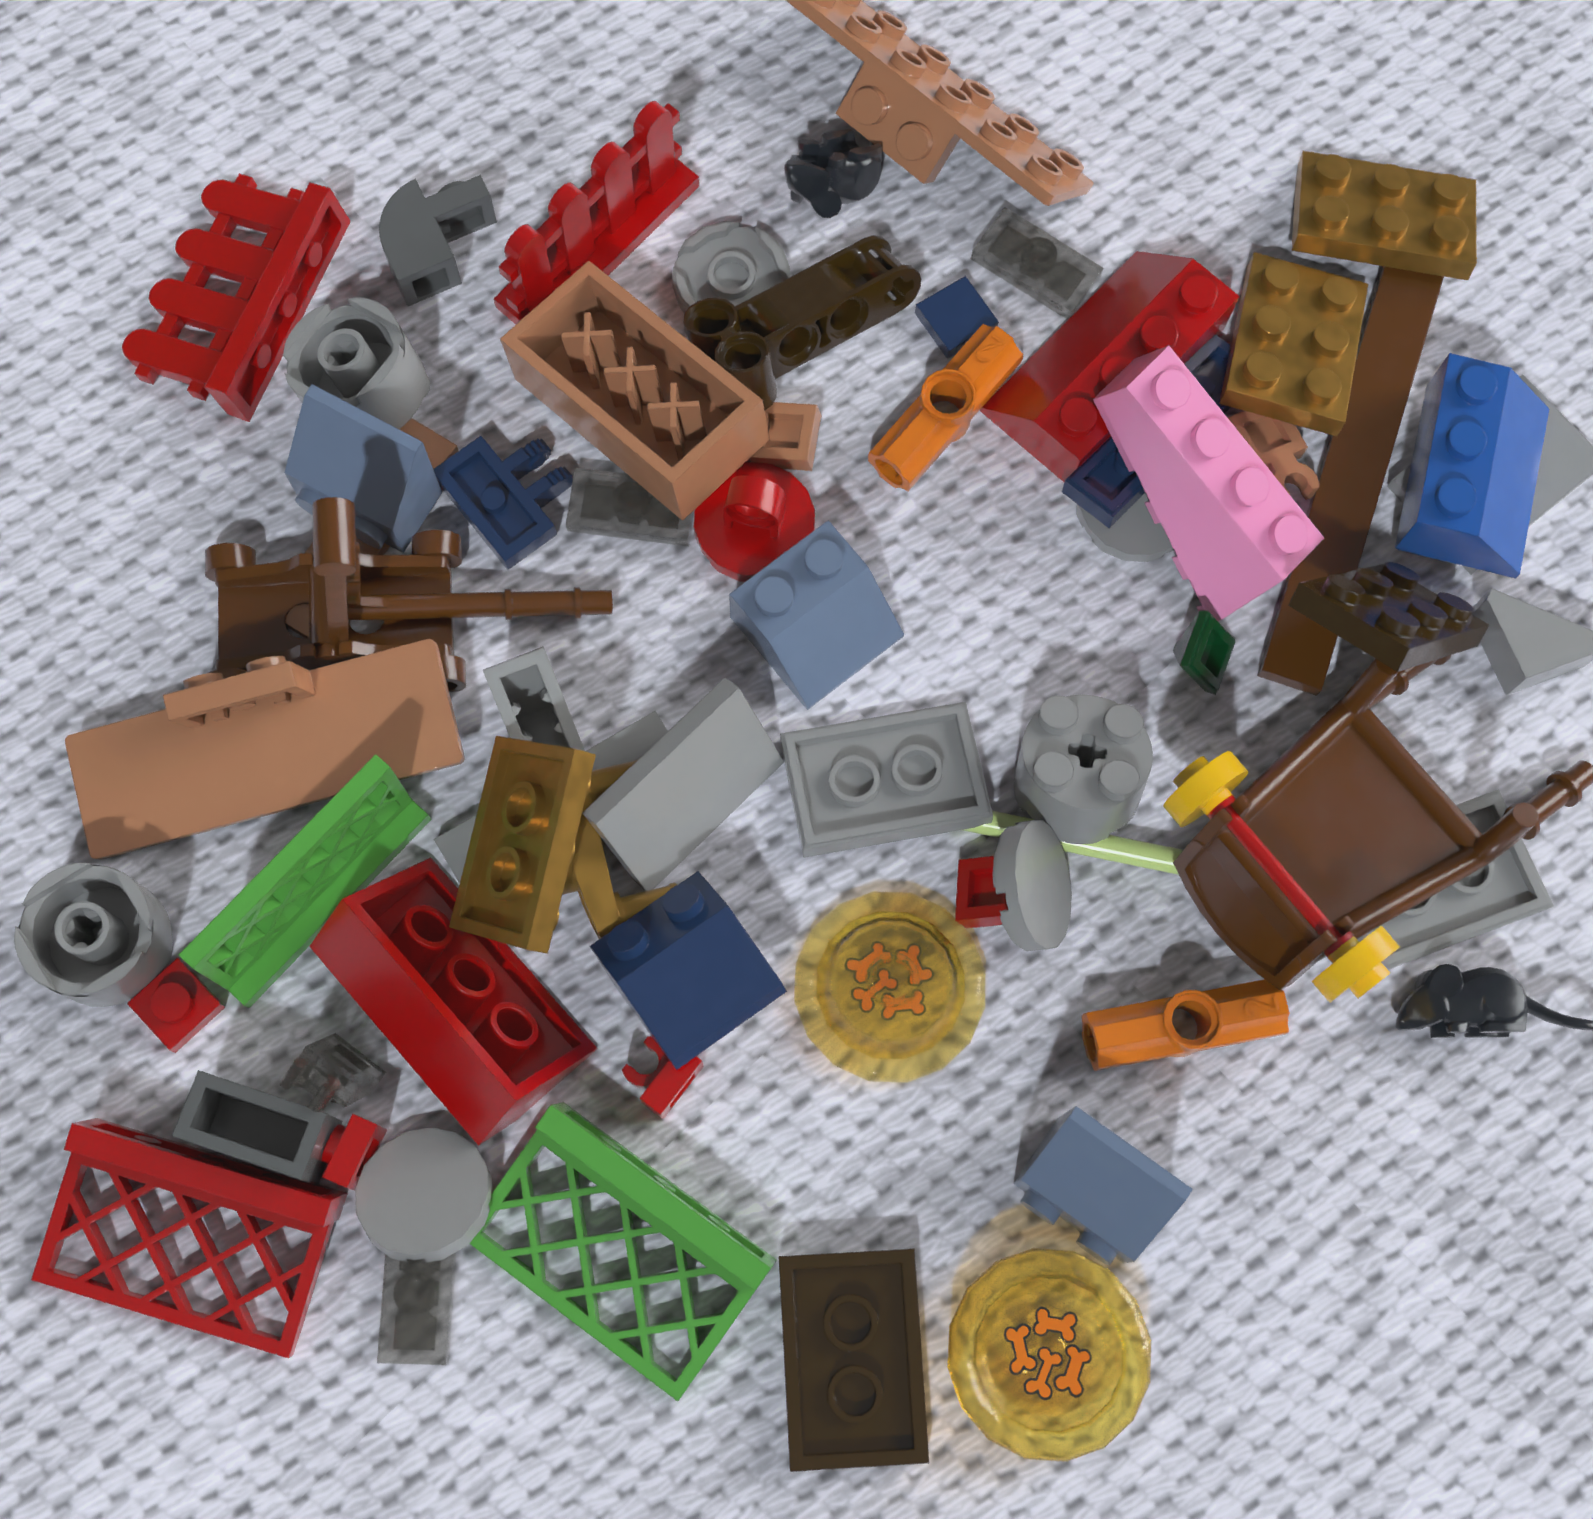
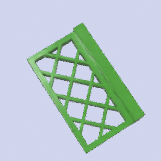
M375 754L186 946L179 956L192 969L228 990L245 1007L250 1008L311 945L340 901L366 888L432 820L431 817L411 799L391 767Z
M566 1103L552 1104L535 1126L537 1130L492 1192L489 1202L490 1211L486 1223L469 1244L676 1401H679L777 1260ZM546 1147L565 1161L569 1190L534 1196L530 1166L543 1148ZM578 1172L596 1185L580 1188ZM521 1182L523 1198L507 1200L518 1183ZM606 1192L620 1204L623 1230L587 1235L582 1196ZM571 1198L576 1238L541 1243L536 1204ZM524 1206L530 1245L505 1249L484 1233L499 1210ZM632 1212L648 1223L649 1226L634 1228ZM661 1233L674 1243L678 1270L641 1276L636 1237ZM625 1239L631 1278L595 1284L589 1244ZM578 1246L584 1286L559 1290L546 1280L543 1252ZM686 1252L704 1266L688 1268ZM531 1254L533 1269L516 1256ZM716 1274L738 1290L724 1312L696 1317L690 1283L691 1277ZM680 1280L685 1319L649 1324L643 1285ZM632 1287L638 1326L613 1331L600 1321L596 1293ZM585 1295L587 1310L570 1297ZM715 1324L700 1345L698 1326ZM687 1328L692 1358L679 1377L675 1378L654 1362L651 1334ZM640 1336L642 1352L624 1338Z

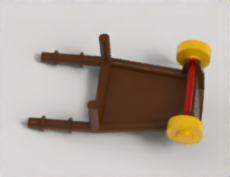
M1451 655L1399 672L1374 659L1344 696L1237 798L1233 796L1231 791L1244 780L1249 771L1231 751H1227L1210 762L1204 756H1201L1183 769L1173 780V783L1178 788L1165 801L1163 807L1180 827L1187 826L1203 814L1210 820L1190 841L1173 864L1187 892L1216 934L1243 962L1279 990L1293 984L1318 961L1327 957L1332 964L1320 973L1312 983L1327 1001L1331 1003L1348 989L1359 999L1390 974L1382 962L1397 951L1400 946L1381 925L1490 864L1519 840L1533 839L1539 834L1542 822L1563 806L1573 807L1581 801L1582 791L1593 783V765L1581 760L1565 772L1555 771L1548 776L1545 788L1528 801L1514 803L1505 810L1504 816L1482 834L1371 711L1373 706L1390 694L1401 695L1408 689L1409 681L1432 664L1442 665L1451 658ZM1374 930L1372 933H1370L1367 937H1365V938H1364L1363 940H1361L1360 942L1357 940L1358 938L1362 937L1363 935H1365V934L1369 933L1370 931Z

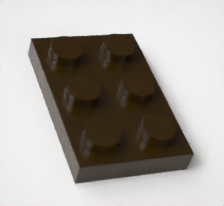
M1385 562V564L1358 568L1354 571L1330 574L1327 577L1300 582L1288 604L1291 608L1397 672L1478 647L1489 627L1488 623L1472 615L1474 608L1468 602L1449 593L1439 592L1436 594L1418 583L1420 576L1416 572L1395 562Z
M915 1248L779 1256L790 1472L929 1463Z

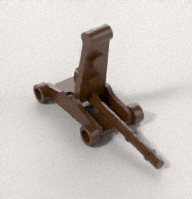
M327 497L313 502V554L300 553L287 560L256 565V550L244 544L221 543L209 546L205 550V577L214 581L218 587V659L215 661V670L208 673H222L224 678L247 673V663L270 656H284L286 662L291 661L303 668L313 670L417 641L432 639L439 648L449 692L461 691L466 688V661L454 655L453 618L505 617V620H512V617L574 615L576 619L581 618V615H612L613 612L612 590H581L580 587H574L571 591L511 592V589H504V592L452 593L451 568H456L462 563L461 537L459 534L447 530H426L416 533L411 539L412 555L360 553L359 542H356L355 505L352 501L339 497ZM309 604L308 638L294 637L289 633L285 623L287 614L297 605ZM350 620H384V623L374 633L360 634L351 628Z

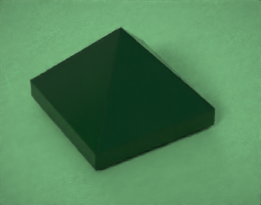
M1200 610L1176 643L1173 653L1179 665L1205 692L1216 695L1236 641L1209 611Z

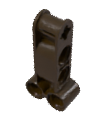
M872 235L861 239L737 306H734V304L726 299L718 297L705 298L695 302L684 314L683 323L687 340L763 400L765 411L774 403L777 397L776 378L905 309L916 298L921 288L922 279L920 273L914 267L902 265L891 254L892 250L888 241L881 236ZM869 250H873L879 257L875 258ZM890 292L896 300H893L887 293Z

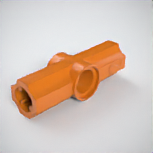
M982 324L942 370L935 371L926 378L918 398L868 454V461L883 480L895 489L902 488L909 492L951 442H955L965 435L972 418L1022 362L1023 353L1016 346L1013 337L998 326L989 327ZM947 401L956 405L959 411L951 414L942 413L936 410L933 404Z
M1264 979L1205 991L1185 990L1172 997L1087 1012L1081 1016L1082 1039L1086 1056L1090 1060L1093 1070L1098 1071L1166 1057H1186L1198 1051L1286 1035L1289 1033L1288 1017L1290 1012L1285 992ZM1175 1009L1185 1010L1194 1017L1197 1024V1034L1194 1040L1181 1037L1176 1032L1172 1024V1015Z

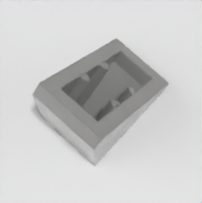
M1493 588L1473 606L1472 615L1489 624L1480 643L1506 696L1583 668L1593 660V630Z
M543 646L483 669L510 738L585 751Z

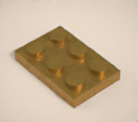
M1303 151L1296 175L1292 251L1468 281L1477 264L1476 179L1404 168L1394 164H1380L1344 158L1334 154L1326 155Z
M1254 252L1246 269L1219 404L1337 437L1346 422L1368 283Z
M496 736L449 925L450 928L522 949L548 954L553 931L559 920V906L568 868L575 853V839L584 802L591 787V773L596 754L574 748Z

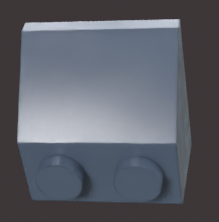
M311 384L304 395L284 472L297 495L295 498L296 503L312 515L313 502L318 499L327 497L348 499L355 505V536L377 549H381L385 543L404 553L411 542L412 536L417 533L442 494L423 442Z
M829 520L729 594L730 618L807 710L904 637V633L869 567Z
M1077 1106L1057 1118L1013 1183L1026 1192L1020 1202L1028 1210L1051 1225H1054L1059 1217L1081 1232L1076 1243L1087 1253L1108 1266L1111 1265L1115 1257L1122 1263L1135 1262L1193 1191L1191 1187Z

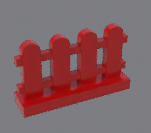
M657 101L648 103L639 112L634 121V136L622 148L617 143L611 141L597 152L591 164L592 177L580 188H577L573 183H566L555 192L548 205L549 218L537 230L529 224H524L513 232L505 245L506 259L498 266L500 274L510 283L493 298L495 307L513 323L517 324L588 261L592 262L609 276L700 186L699 176L678 160L682 155V146L674 141L673 127L680 121L678 110L669 103L664 107Z
M239 173L235 182L222 179L215 180L204 188L201 195L202 203L208 212L215 217L210 230L189 229L178 237L175 244L176 253L190 268L183 281L166 278L154 284L149 292V301L154 309L163 316V319L156 332L148 329H137L129 333L123 341L122 351L124 356L137 367L134 374L140 381L154 385L158 375L189 384L187 391L192 397L206 401L209 394H211L227 414L250 422L283 357L285 342L289 334L302 319L351 221L329 187L309 182L305 192L290 188L285 197L256 189L257 184L251 176ZM236 225L267 233L261 246L230 237ZM210 275L241 283L235 297L204 288ZM184 325L216 333L209 347L178 339Z

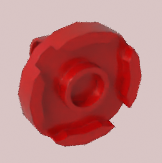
M745 462L694 511V535L701 552L719 573L740 582L749 580L815 529V508L808 490L791 472L768 463Z

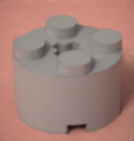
M357 297L347 298L351 305L331 309L327 303L305 315L289 334L283 353L284 358L287 360V374L285 373L287 383L300 401L303 403L305 393L313 384L397 429L403 427L420 407L423 398L426 397L430 390L431 383L421 359L393 314L385 306L374 300Z
M1060 695L1046 699L1041 704L1040 710L1032 717L1026 727L1015 770L1014 794L1021 810L1024 811L1025 809L1034 820H1043L1054 830L1059 841L1070 844L1097 843L1109 838L1110 833L1116 831L1124 824L1126 826L1137 811L1153 762L1152 744L1144 728L1142 715L1133 706L1118 704L1109 699L1094 695H1072L1066 697Z
M72 863L57 868L42 877L27 893L22 903L25 908L21 916L19 928L15 926V950L25 971L36 982L46 988L90 1007L114 1006L130 1001L163 971L172 957L171 924L160 900L127 874L102 865ZM101 925L102 928L98 931V939L95 941V935L92 930L96 926Z

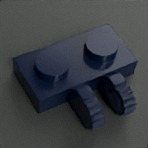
M479 436L433 470L439 486L505 568L509 570L557 535L555 525L541 508L572 487L571 485L574 483L573 480L575 478L565 466L563 468L560 466L525 489L518 480L532 470L542 466L551 455L550 452L552 450L542 438L540 440L538 438L532 440L525 447H521L502 461L485 439Z

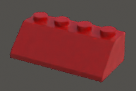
M1136 251L980 409V412L1060 480L1065 482L1111 436L1093 399L1135 358L1163 347L1170 346L1185 364L1215 334L1218 336L1226 327L1240 296L1194 258Z
M430 857L343 898L309 947L479 1146L518 1120L598 1048L507 944L449 927L458 888Z

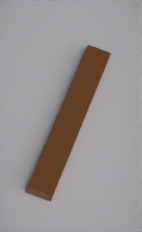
M1385 266L1381 268L1358 344L1346 422L1337 437L1330 435L1318 475L1319 488L1311 498L1306 514L1323 535L1324 539L1287 576L1258 671V677L1315 696L1322 691L1338 636L1291 608L1288 604L1300 582L1358 569L1444 276Z

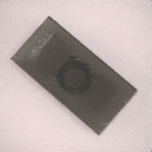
M1006 207L1003 208L974 247L971 255V260L1067 320L1077 311L1096 285L1104 269Z
M575 468L566 528L568 532L689 546L694 511L682 521L628 474Z
M456 1253L443 1260L425 1262L424 1259H407L408 1262L391 1259L385 1254L377 1363L449 1365Z

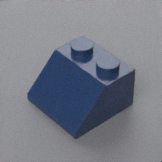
M699 871L672 887L663 896L590 945L593 953L621 996L676 1070L787 992L779 977L730 907Z

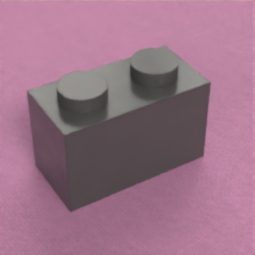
M198 1070L172 1136L293 1178L319 1185L327 1164L322 1161L324 1148L333 1130L338 1124H342L343 1121L327 1113Z

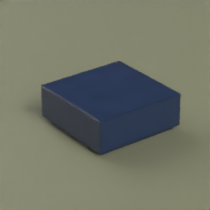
M966 276L919 302L915 308V315L947 359L956 355L982 324L995 327L999 323Z

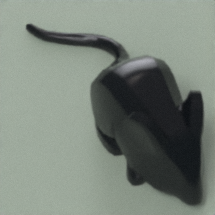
M852 129L834 130L821 135L822 144L814 139H801L798 141L799 155H792L784 165L785 178L790 189L792 201L800 204L805 199L819 216L831 218L839 213L842 204L854 203L872 193L881 175L882 145H874L870 142L869 146H858L854 130Z
M1442 964L1433 970L1424 971L1418 976L1414 990L1401 1005L1396 1018V1028L1405 1031L1420 1030L1431 1026V1038L1455 1037V1033H1464L1465 1038L1509 1037L1510 1032H1526L1528 1013L1545 1022L1580 1030L1593 1031V1020L1563 1015L1545 1007L1528 997L1518 980L1502 969L1480 967L1461 972L1457 966Z

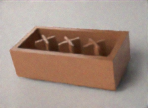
M590 261L585 263L500 338L515 380L682 521L770 440L763 400Z

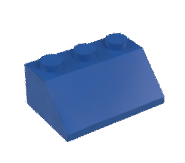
M1449 353L1427 384L1395 549L1515 579L1520 575L1549 408L1511 367Z

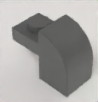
M481 175L467 181L451 182L442 187L438 193L426 198L417 180L414 179L399 188L386 203L379 223L380 241L393 278L407 307L462 284L455 257L448 243L497 223L491 195Z

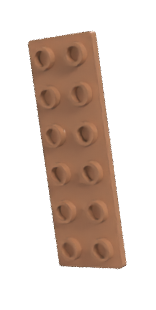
M786 0L864 62L835 114L874 145L881 144L882 151L923 184L934 182L959 139H962L1044 205L1050 206L1085 195L1092 188L1094 182L1082 173L1084 166L1076 157L1062 149L1056 148L1053 151L1037 138L1039 130L1030 121L1017 114L1011 113L1007 115L992 103L995 96L989 89L972 79H965L964 81L949 69L951 62L943 53L929 45L922 44L919 46L905 35L907 27L897 17L882 10L876 12L862 0Z
M425 639L313 670L303 668L291 661L286 662L284 656L260 658L246 664L247 673L224 678L222 673H207L184 680L185 689L163 695L166 707L164 710L68 735L65 738V745L90 857L102 860L331 799L375 754L391 767L399 780L462 764L465 756L437 643L432 639Z

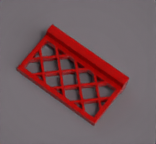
M99 1118L72 1123L63 1149L71 1152L31 1280L285 1358L292 1357L307 1315L334 1222L340 1218L348 1193L302 1181L273 1170ZM87 1167L108 1172L121 1199L94 1214L91 1213L80 1191ZM128 1179L146 1185L134 1191ZM157 1188L173 1192L185 1218L156 1234L138 1199ZM192 1198L211 1204L197 1210ZM125 1206L143 1241L113 1257L96 1222ZM220 1207L237 1211L249 1235V1238L222 1253H219L202 1220V1217ZM74 1211L79 1222L69 1227ZM255 1217L274 1222V1224L261 1230ZM189 1225L207 1261L177 1277L160 1241ZM285 1226L311 1233L312 1237L304 1262L283 1273L265 1237ZM83 1230L100 1265L81 1276L56 1269L55 1266L64 1240ZM254 1244L271 1281L241 1296L223 1260ZM147 1249L164 1285L146 1295H141L129 1291L118 1264ZM211 1268L229 1304L207 1315L192 1309L182 1283ZM104 1272L111 1285L92 1280V1278ZM300 1273L294 1293L288 1279ZM276 1287L288 1311L281 1337L257 1330L245 1304ZM169 1292L175 1305L155 1298ZM233 1310L239 1324L221 1319L220 1317Z

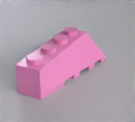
M1170 346L1135 358L1093 399L1128 471H1135L1149 499L1144 503L1154 523H1161L1176 553L1172 559L1182 579H1189L1201 603L1196 607L1198 612L1200 610L1209 611L1219 622L1282 582L1324 539L1323 535Z

